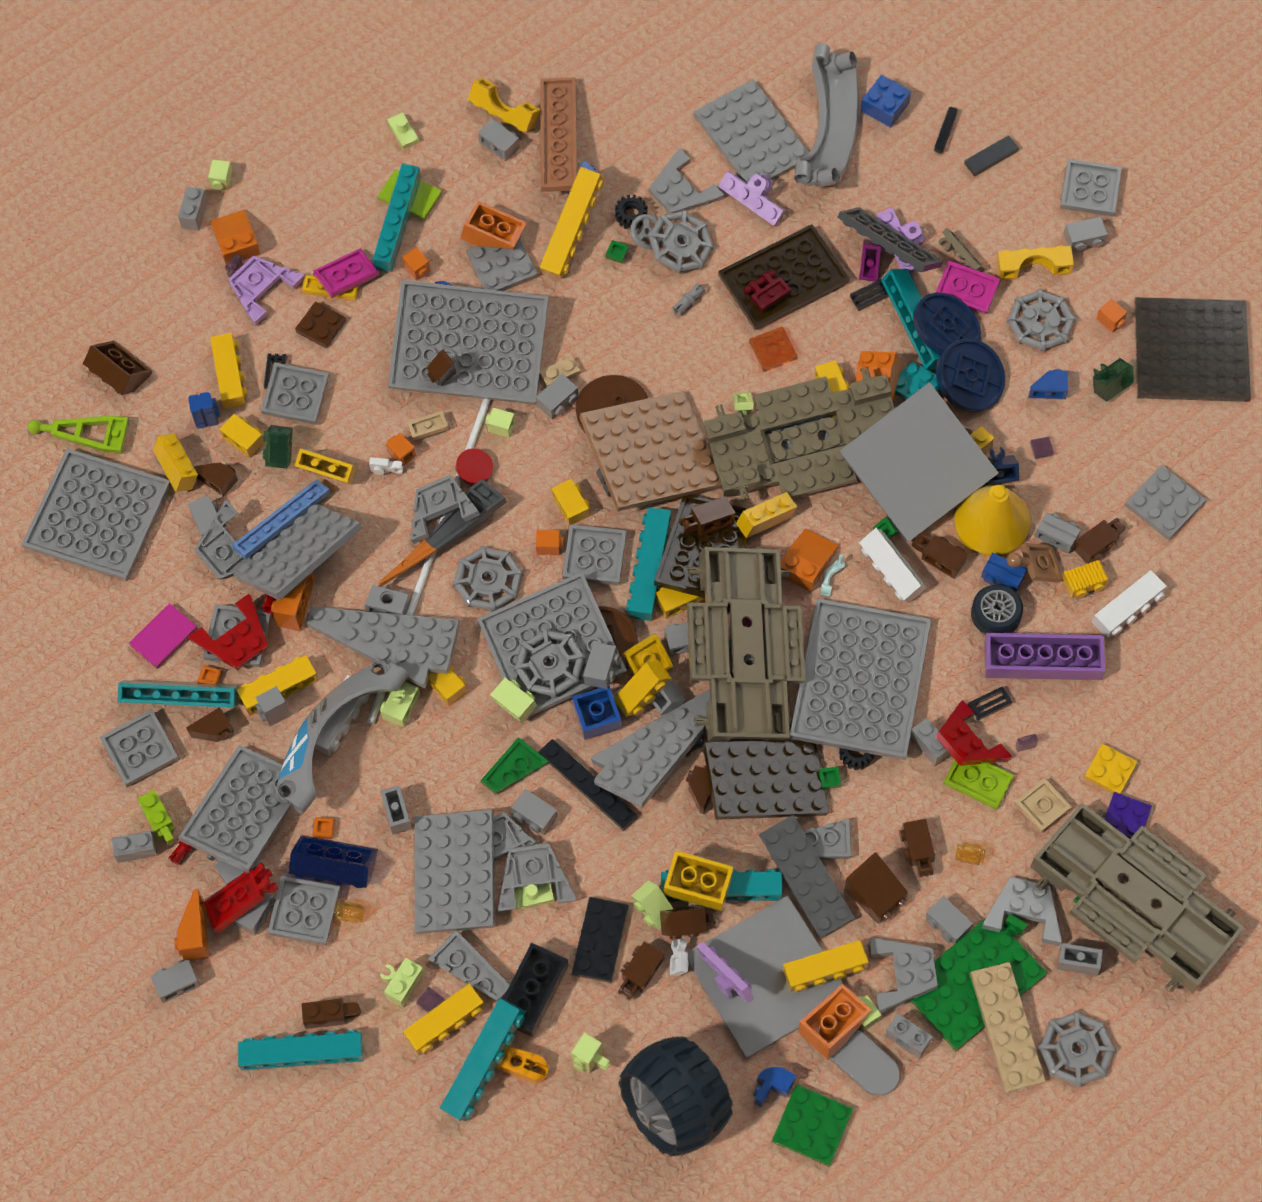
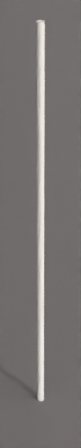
M483 399L465 450L472 449L475 446L491 401L489 399ZM456 474L454 480L460 487L462 480ZM448 512L441 515L439 523L448 514ZM436 552L425 559L406 615L413 616ZM386 691L377 692L367 720L368 723L375 724Z

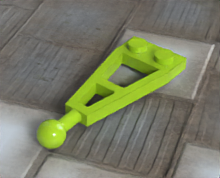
M100 416L54 420L53 425L42 424L39 420L34 419L28 423L27 427L32 434H38L41 431L51 432L52 437L102 452L122 454L129 426V418ZM108 424L104 443L82 438L84 426ZM64 427H76L74 435L59 430Z

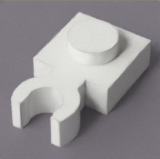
M370 457V470L375 474L383 475L390 474V472L402 474L403 472L401 461L390 462L389 459Z
M678 939V942L672 941L673 955L670 956V976L677 977L688 972L689 961L688 952H685L687 944L685 939Z

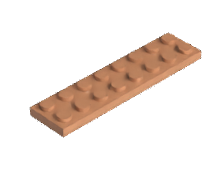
M576 77L540 79L541 192L571 191L577 176Z

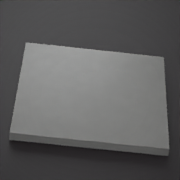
M930 382L839 451L907 542L911 541L998 474V471Z
M788 896L705 942L708 947L712 946L716 950L719 958H725L729 967L735 968L738 971L742 980L746 979L753 988L751 993L754 999L749 1003L734 989L730 990L733 997L728 999L716 984L715 978L719 975L702 959L697 947L688 952L689 966L746 1059L798 1030L799 1022L843 984L841 979L827 980V983L822 986L816 987L812 985L803 992H790L783 973V964L823 951Z

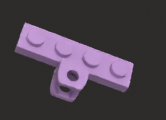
M727 171L718 186L773 226H777L785 213L783 208L766 197L773 186V181L764 174H754L747 184L730 171Z
M892 207L876 214L877 219L916 244L920 245L925 241L918 222L913 221L901 226ZM894 254L901 269H908L910 274L916 271L912 265L900 261L899 257Z
M704 942L696 946L702 959L719 975L715 978L716 984L728 999L733 997L730 991L732 989L747 1003L754 999L751 993L753 988L746 979L742 980L738 971L735 968L729 967L725 958H719L718 953L712 946L708 947Z

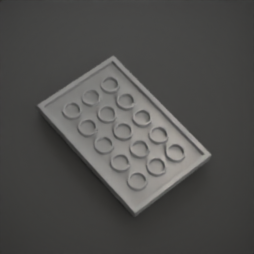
M754 80L694 111V117L741 180L747 184L754 174H764L773 181L795 169L797 160L809 154Z
M319 504L312 505L304 515L296 518L288 528L282 530L274 540L270 541L233 575L236 580L277 600H281L359 532L362 526L360 522Z
M239 745L179 836V841L249 873L291 808L289 803H280L275 797L277 782L283 765ZM287 789L279 791L283 797L290 795Z
M481 810L416 816L415 933L424 934L494 928L493 811Z

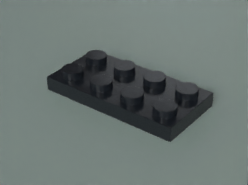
M589 897L572 975L612 983L628 912V904Z

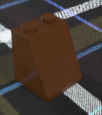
M876 852L846 878L844 890L877 924L882 920L884 922L892 916V911L896 907L899 909L907 902L908 891Z

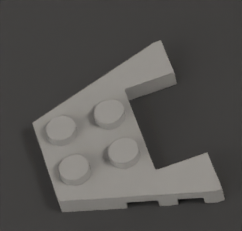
M681 148L677 150L649 187V193L669 214L682 212V210L689 211L695 206L701 204L704 206L710 204L711 201L724 199V194L715 184L699 194L678 172L690 163V158Z
M451 475L416 489L415 518L412 520L413 534L410 536L414 544L429 538L426 521L456 508H460L462 519L465 522L480 516V512Z
M227 500L224 501L194 549L218 579L234 574L242 565L246 564L266 546L264 545L246 560L233 550L232 545L236 541L223 525L238 514V512Z
M505 812L493 817L494 861L507 855L509 849L538 845Z
M549 843L509 849L498 912L515 910L514 888L527 887L530 884L555 883L558 903L576 901V897Z
M1010 877L986 917L982 929L1000 933L1003 914H1011L1018 918L1044 923L1042 942L1060 946L1061 936L1050 885H1045L1042 890H1039V887H1035L1036 882Z
M870 938L872 958L892 955L894 957L898 991L877 993L880 1014L887 1012L886 1010L902 1005L903 1002L909 999H916L938 989L932 948Z

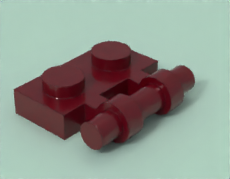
M774 270L763 273L761 278L755 282L751 281L743 289L746 295L751 292L755 293L751 295V300L761 312L791 293V288L781 277L776 280L773 279L777 276ZM764 284H768V285L765 286L764 288H762V289L760 288V286H762V285H764Z

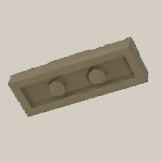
M948 228L942 231L945 237L941 238L938 243L943 245L945 242H948L947 247L944 249L945 251L949 252L954 247L956 256L968 262L964 263L963 266L982 273L986 270L953 231Z

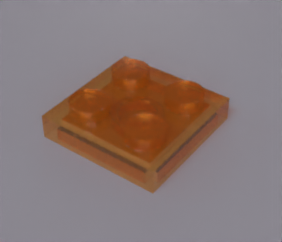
M783 326L749 339V344L763 372L798 359V355Z

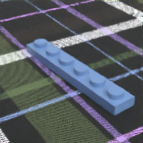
M316 479L232 545L233 550L245 560L281 533L282 530L290 526L296 518L304 515L310 506L318 504L330 494L329 488Z

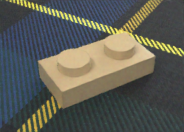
M571 356L540 370L539 375L546 387H548L561 374L571 379L581 373L574 358Z
M443 411L407 422L413 441L449 430Z

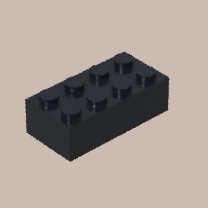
M532 942L503 999L526 1011L523 1024L517 1027L516 1030L531 1037L534 1036L569 966L568 959Z

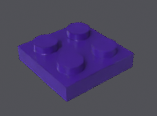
M1114 792L1104 820L1131 839L1141 826L1145 827L1152 805Z

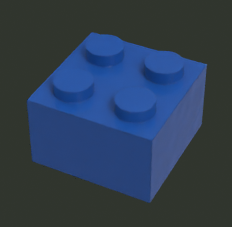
M881 74L863 97L861 112L891 128L909 105L911 90Z
M608 686V689L599 688L572 696L573 707L584 740L622 728L621 718L610 686Z

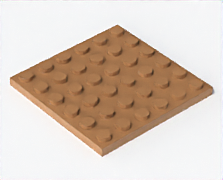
M684 391L580 413L579 418L617 511L721 488L713 458Z

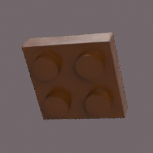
M315 301L297 325L295 331L327 349L345 324L346 317Z

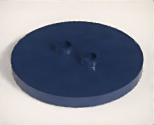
M931 293L923 297L916 305L913 314L915 329L921 340L935 353L940 355L948 345L960 339L970 338L981 341V328L978 319L973 311L960 299L946 293Z
M960 339L948 345L938 358L936 366L937 382L942 394L953 406L967 412H980L990 408L1000 399L1005 387V372L1000 358L987 344L976 339Z

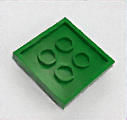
M796 1084L772 1142L830 1167L853 1108Z

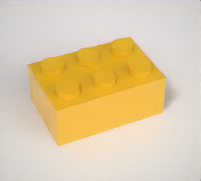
M675 850L664 885V895L722 911L733 877L734 867Z

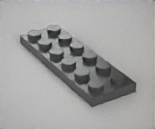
M860 207L839 212L837 218L842 220L844 225L853 227L857 230L858 234L867 236L871 239L872 243L881 245L885 248L886 252L895 254L899 257L900 261L909 263L916 271L925 272L942 266L944 262L942 259Z
M794 815L759 834L760 839L779 871L782 872L783 878L819 939L855 919Z

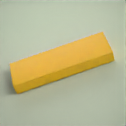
M305 275L302 287L303 294L330 297L315 276ZM359 285L333 298L356 301Z

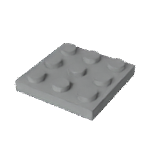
M1068 159L1060 208L1114 216L1122 167Z
M520 238L514 249L476 246L466 250L483 289L505 291L538 278Z
M274 362L261 414L316 425L329 373Z
M1161 465L1127 500L1125 506L1167 540H1170L1200 509L1206 499Z
M570 525L562 579H567L583 572L587 582L619 585L626 530Z
M215 604L208 635L215 641L246 618L237 607ZM256 610L267 640L272 613L268 614L262 610ZM204 650V660L223 662L215 655ZM264 652L247 663L246 666L261 667Z
M152 709L100 737L126 787L179 760Z
M282 876L267 931L268 935L327 946L341 890L340 886Z

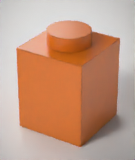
M417 247L402 256L403 266L415 280L425 277L431 271L428 259Z
M1110 299L1098 310L1096 319L1111 332H1114L1117 328L1120 329L1125 325L1127 311L1113 299Z
M401 433L392 436L386 443L387 452L396 461H401L402 466L416 456L415 447Z
M537 530V555H560V548L564 547V537H560V530Z

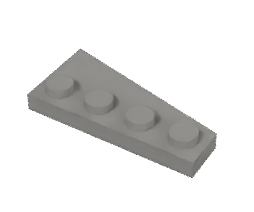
M849 818L834 824L829 823L822 827L803 831L820 859H851Z
M457 930L428 958L429 961L496 1001L504 997L510 985Z

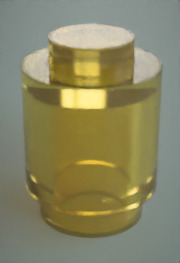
M970 843L957 844L955 860L979 865L980 861L984 862L985 850L982 849V845Z
M341 900L340 904L335 906L334 916H337L339 921L362 922L365 906H360V903Z

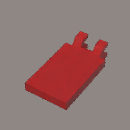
M260 863L255 870L251 869L249 873H242L204 902L212 929L215 932L219 933L264 900L265 893H273L278 889L275 882H270L269 878L273 876L271 869L268 868L266 870L265 865Z

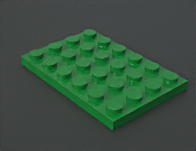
M985 919L934 961L938 989L916 999H909L955 1051L959 1050L985 1028L970 972L1010 962L1020 997L1047 974L1003 924L999 933L982 929Z

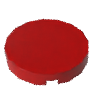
M472 448L463 451L459 455L455 469L458 477L463 482L474 485L481 479L487 481L490 478L493 463L486 452Z

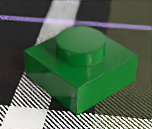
M612 240L605 254L606 259L623 264L629 250V245Z
M888 516L873 527V529L883 530L889 539L899 533V530Z
M838 766L818 769L822 789L841 787Z
M1009 914L1004 926L1011 934L1022 936L1026 930L1027 923Z

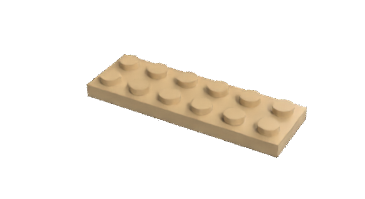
M1010 962L970 972L969 974L1004 1092L1044 1083L1045 1078Z

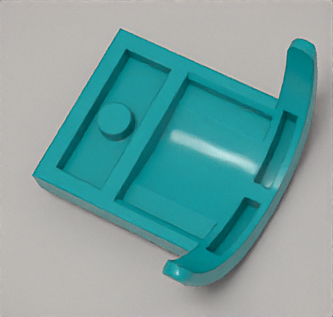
M911 362L900 373L895 394L907 400L929 382L938 391L940 388L936 374Z

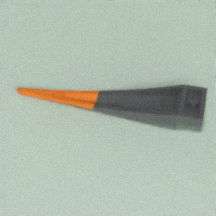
M481 479L465 492V495L480 512V516L465 522L462 519L460 508L448 512L430 532L429 538L424 539L402 562L379 582V586L385 585L493 516L492 513L507 503L506 498Z

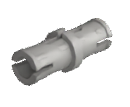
M697 283L688 293H684L682 299L672 307L674 313L678 311L677 315L681 316L689 306H693L695 300L705 292L704 287L701 286L699 288L701 284Z

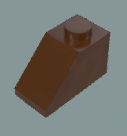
M444 349L426 367L428 372L426 376L431 383L435 382L438 386L456 374L455 363Z
M219 462L194 466L198 474L197 479L223 497L238 481L236 471L230 465L225 466Z
M220 707L186 727L192 738L214 742L226 740L234 733L232 725Z
M695 765L693 771H689L686 781L699 812L704 814L711 797L707 769Z

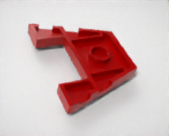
M247 594L235 603L246 619L215 641L212 640L203 627L188 636L192 643L202 647L206 652L215 655L219 660L237 671L269 648L250 594Z
M961 700L935 735L960 766L977 765L987 761L989 763H996L999 760L1008 762L1012 757L1001 743L991 749H987L982 740L973 733L964 720L970 718L974 712L964 700Z

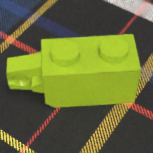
M155 789L137 798L157 838L164 836L168 846L175 843L171 834L175 827Z

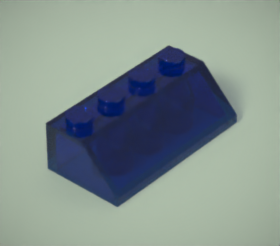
M301 835L290 853L289 874L301 878H314L317 881H331L339 885L347 884L356 888H367L372 877L378 849Z

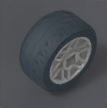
M1000 584L989 585L981 589L976 594L971 608V617L974 625L985 635L986 633H1012L1019 626L1023 615V604L1019 595L1011 588Z

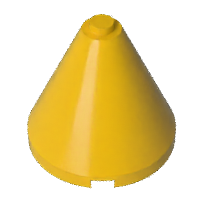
M1002 485L980 487L958 504L954 516L955 531L962 544L970 551L973 549L976 552L982 553V556L990 557L992 553L1002 557L1015 552L1023 545L1031 525L1030 512L1025 502L1016 493Z

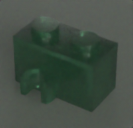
M1121 358L1109 366L1103 363L1100 364L1102 371L1093 369L1094 393L1106 402L1134 383L1133 366Z
M270 425L267 431H264L263 441L266 442V448L263 450V460H265V466L283 469L289 467L292 460V427Z

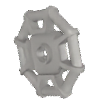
M686 210L659 215L656 224L647 237L650 240L655 261L663 263L673 269L675 273L703 268V264L711 250H714V244H712L707 229L708 224L690 215ZM681 219V222H679V224L674 225L670 222ZM686 221H688L689 223H691V224H693L694 226H696V228H694V227H692L691 225L687 224ZM665 225L667 228L666 232L659 234L662 226ZM700 231L704 242L698 238V232ZM683 238V242L686 244H679L677 239ZM657 240H661L663 242V251H660V247ZM698 247L704 249L700 257L696 255ZM669 254L672 257L676 258L677 263L668 259L667 257H665V255ZM688 258H691L694 261L681 264L682 260H687Z
M1042 289L1022 297H1016L1006 321L1013 330L1017 342L1038 348L1041 351L1061 343H1066L1072 326L1076 322V317L1073 316L1065 302L1066 299L1063 296L1058 297L1044 292ZM1037 299V303L1028 306L1025 304L1027 302ZM1042 299H1045L1056 304L1051 306V304L1048 302H1042ZM1059 307L1061 308L1065 317H1060V315L1058 314L1057 309ZM1021 308L1024 311L1023 317L1017 318ZM1038 318L1045 319L1044 324L1037 322ZM1018 324H1022L1025 330L1024 333H1022ZM1065 324L1062 333L1057 330L1059 325ZM1028 336H1037V339H1040V341L1029 338ZM1051 336H1055V337H1056V338L1050 339V340H1048V341H1045L1046 338H1049V337H1051Z
M480 546V549L458 560L459 565L452 585L457 589L467 607L472 606L493 612L512 599L516 600L521 577L524 573L517 566L508 550L501 551ZM486 555H487V556H492V557H497V558H499V559H498V560L488 559V558H486ZM482 556L483 559L478 564H471V562ZM506 561L512 571H506L502 564ZM465 568H468L470 570L468 578L463 579ZM487 574H490L492 580H490L489 582H486L485 579H482L483 577H487ZM514 577L510 589L506 586L507 579ZM464 585L471 587L473 591L471 595L468 594ZM502 591L506 593V595L496 601L493 600V597L500 595ZM477 596L488 597L490 602L476 600L475 598Z
M546 628L529 640L522 641L514 671L518 673L526 687V691L545 694L555 698L559 693L580 682L579 676L583 662L586 660V655L582 653L575 642L574 635L550 631ZM549 638L562 642L557 645L552 644V642H549ZM542 640H544V642H545V643L539 645V646L536 647V648H533V647H532V646H534L535 644L539 643V642L542 641ZM569 645L574 655L568 656L564 648ZM529 651L532 657L529 663H525L527 652ZM548 658L555 660L552 666H545ZM576 661L573 673L570 674L568 672L569 664ZM526 669H531L535 675L532 680H530L525 672ZM564 676L568 678V680L555 687V681ZM539 680L545 683L550 682V688L536 684Z
M1074 1011V1013L1054 1021L1050 1020L1043 1040L1038 1045V1050L1041 1051L1050 1071L1049 1075L1074 1084L1075 1087H1080L1099 1078H1105L1113 1054L1116 1053V1048L1113 1047L1104 1027L1105 1023L1084 1016L1079 1011ZM1074 1022L1073 1028L1067 1029L1065 1031H1063L1060 1028L1061 1026ZM1079 1022L1094 1029L1092 1031L1083 1030L1082 1027H1079ZM1054 1032H1057L1060 1035L1057 1044L1050 1045ZM1096 1033H1099L1104 1046H1099L1095 1038ZM1073 1044L1083 1047L1079 1054L1073 1052ZM1050 1051H1056L1060 1060L1057 1065H1055ZM1099 1052H1104V1057L1099 1066L1095 1062ZM1064 1065L1068 1069L1075 1070V1076L1060 1070V1068ZM1091 1066L1095 1070L1094 1072L1081 1076L1082 1069Z

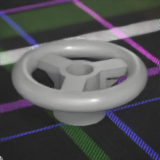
M643 214L636 217L630 228L633 241L639 247L647 250L652 249L651 244L643 243L649 240L647 238L648 233L652 230L649 226V221L656 224L658 220L652 215ZM643 220V226L636 231L637 224ZM663 226L659 234H664Z

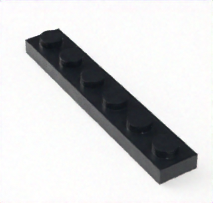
M553 739L538 752L549 761L548 763L623 831L637 818V814L617 796L595 785V777Z

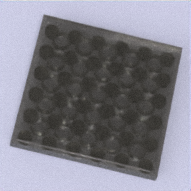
M1135 297L1137 399L1250 402L1246 300Z

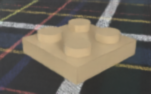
M1045 778L1014 803L1040 833L1071 809L1066 800Z

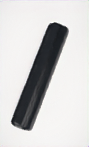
M952 106L948 108L934 146L936 153L941 154L944 151L957 115V108Z

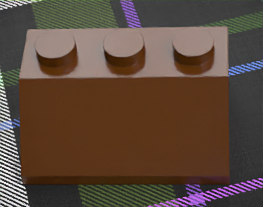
M114 340L91 345L83 361V365L90 372L99 376L104 383L109 384L121 395L134 392L153 372Z

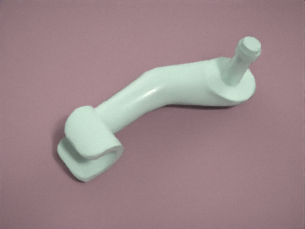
M839 555V560H836L825 571L820 591L821 595L830 597L832 586L829 585L832 575L845 567V563L842 561L843 555Z

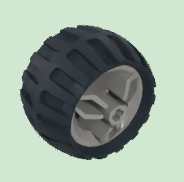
M670 1037L645 1047L629 1061L620 1074L619 1087L621 1089V1097L625 1102L629 1115L633 1118L640 1132L663 1154L679 1156L707 1145L718 1136L733 1114V1103L728 1092L729 1089L721 1077L718 1068L715 1067L710 1057L695 1042L689 1041L686 1037Z

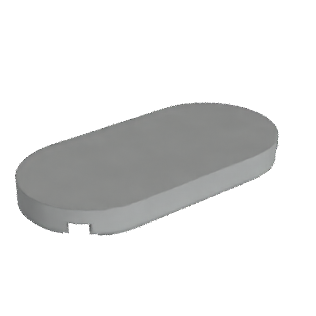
M858 1029L844 1046L830 1058L833 1063L871 1095H887L898 1084L899 1069L895 1061Z

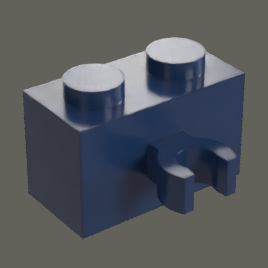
M1000 447V453L995 455L993 448H990L989 453L992 458H988V460L998 471V474L984 485L1020 481L1019 463L1015 456H1005L1003 447Z

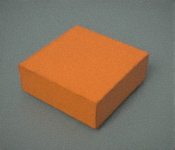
M203 665L197 683L218 685L223 672L221 669Z
M315 817L313 838L333 839L335 818Z

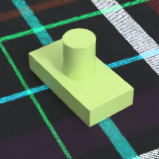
M403 112L387 119L388 125L403 150L419 143L416 133Z
M751 392L733 393L735 411L741 412L742 416L749 415V410H754Z
M550 883L542 885L530 884L527 887L514 889L515 911L554 902Z

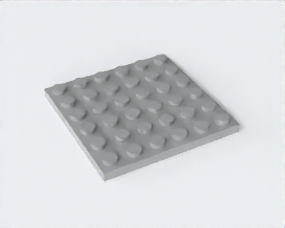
M67 448L22 542V547L127 581L171 483L167 479Z
M583 572L477 618L502 678H507L509 681L515 680L521 686L520 689L523 692H526V687L518 673L514 671L522 641L529 640L546 628L550 631L565 634L571 633L574 635L573 638L582 653L586 655V660L583 662L579 676L580 682L577 685L569 687L555 698L531 692L535 697L534 701L537 707L528 717L568 700L572 696L594 688V686L585 685L583 678L593 642L615 646ZM549 638V642H552V644L557 645L562 642ZM542 640V641H540L539 643L535 644V645L532 646V647H533V648H536V647H538L539 645H541V644H543V643H545V642H544V640ZM567 645L564 649L568 656L574 655L569 645ZM529 651L527 652L525 663H529V660H531L532 656ZM621 657L618 665H615L613 670L615 672L614 679L628 673ZM548 658L545 666H552L555 660ZM576 661L569 664L568 672L570 674L573 673ZM526 669L525 672L530 680H532L535 675L531 669ZM564 676L555 681V687L568 680V678ZM539 680L536 684L550 688V682L545 683Z

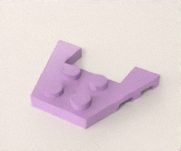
M252 256L228 279V282L253 324L257 325L267 316V312L255 302L279 279L295 289L305 279L304 274L292 272L289 268H281L270 261Z

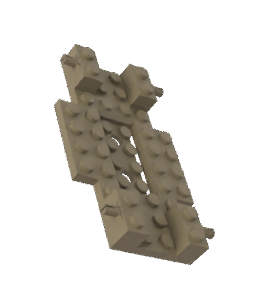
M863 367L860 369L863 379L850 383L849 389L831 393L827 377H822L754 395V400L758 412L742 416L741 412L725 415L722 404H720V409L719 405L715 406L718 417L704 421V429L723 496L728 497L740 494L742 501H745V498L747 501L750 499L748 491L779 483L781 493L787 492L793 499L857 482L855 472L839 451L894 410L891 399L892 391L887 375L871 377L868 367H865V369ZM830 414H836L837 416L833 418L828 417L825 420L817 422H809L806 425L798 427H790L787 430L779 432L774 431L771 434L765 435V432H767L768 430L792 425L795 423L823 417ZM820 431H826L828 433V438L826 440H820L818 438V433ZM789 440L792 443V447L784 449L781 446L782 442Z
M704 547L699 553V566L687 567L688 575H699L701 591H705V603L689 602L687 604L690 680L709 681L710 700L706 703L705 718L694 717V725L706 726L708 742H727L730 739L788 740L790 738L789 727H791L793 719H789L787 683L805 682L801 606H787L782 603L781 578H789V570H781L780 550ZM728 605H730V610H731V611H730V617H731V636H732V651H731V652H732V655H733V669H732V672H733V674H734V678H731L730 666H729L728 625H727V606H728ZM745 617L749 618L752 622L751 627L743 626L742 619ZM745 655L752 656L754 660L752 665L745 664Z
M1081 803L1034 857L1030 867L1041 876L1035 887H1039V890H1042L1047 883H1050L1061 892L1067 887L1080 897L1069 912L1072 916L1134 964L1147 949L1163 962L1160 969L1171 977V981L1165 986L1167 990L1170 988L1169 992H1173L1179 984L1193 994L1223 954L1240 936L1245 927L1233 919V916L1236 914L1235 911L1231 913L1232 909H1228L1227 912H1224L1196 890L1207 875L1158 837L1141 826L1132 838L1129 839L1103 819L1106 815L1103 810L1099 809L1095 813L1085 804ZM1121 874L1126 875L1129 882L1127 884L1120 883L1118 876ZM1098 879L1099 881H1101L1104 887L1110 888L1119 896L1121 900H1125L1126 902H1128L1135 908V910L1138 913H1142L1143 915H1145L1148 919L1151 920L1153 925L1159 926L1162 930H1159L1158 928L1155 929L1153 926H1151L1148 922H1146L1144 919L1138 916L1135 912L1129 909L1117 898H1115L1104 888L1098 885L1099 882H1097L1096 880ZM1154 899L1160 901L1161 908H1152L1150 902Z

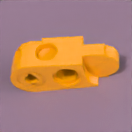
M512 1047L505 1049L504 1059L496 1066L502 1072L535 1084L545 1081L549 1074L548 1064L543 1057ZM514 1059L522 1060V1064L518 1067L511 1065ZM538 1067L541 1070L540 1074L533 1072V1069Z

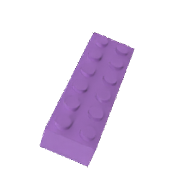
M986 633L984 640L985 678L1102 680L1105 673L1104 635Z

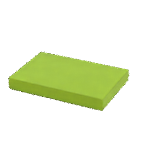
M394 170L378 194L379 200L387 204L390 203L399 170ZM420 180L410 214L425 221L442 195V190Z
M955 760L943 784L997 810L1014 775L989 762L960 766Z

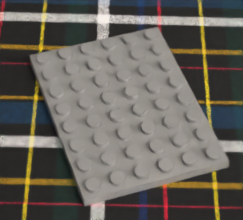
M402 280L388 388L536 405L548 296ZM444 349L455 363L456 374L438 386L435 382L431 383L426 376L428 373L426 367Z
M817 598L804 661L805 682L800 683L789 739L906 760L931 619Z

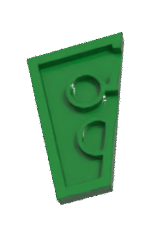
M518 737L481 779V783L496 795L545 766L549 761Z

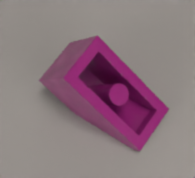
M868 239L863 241L859 280L876 282L881 245H876Z

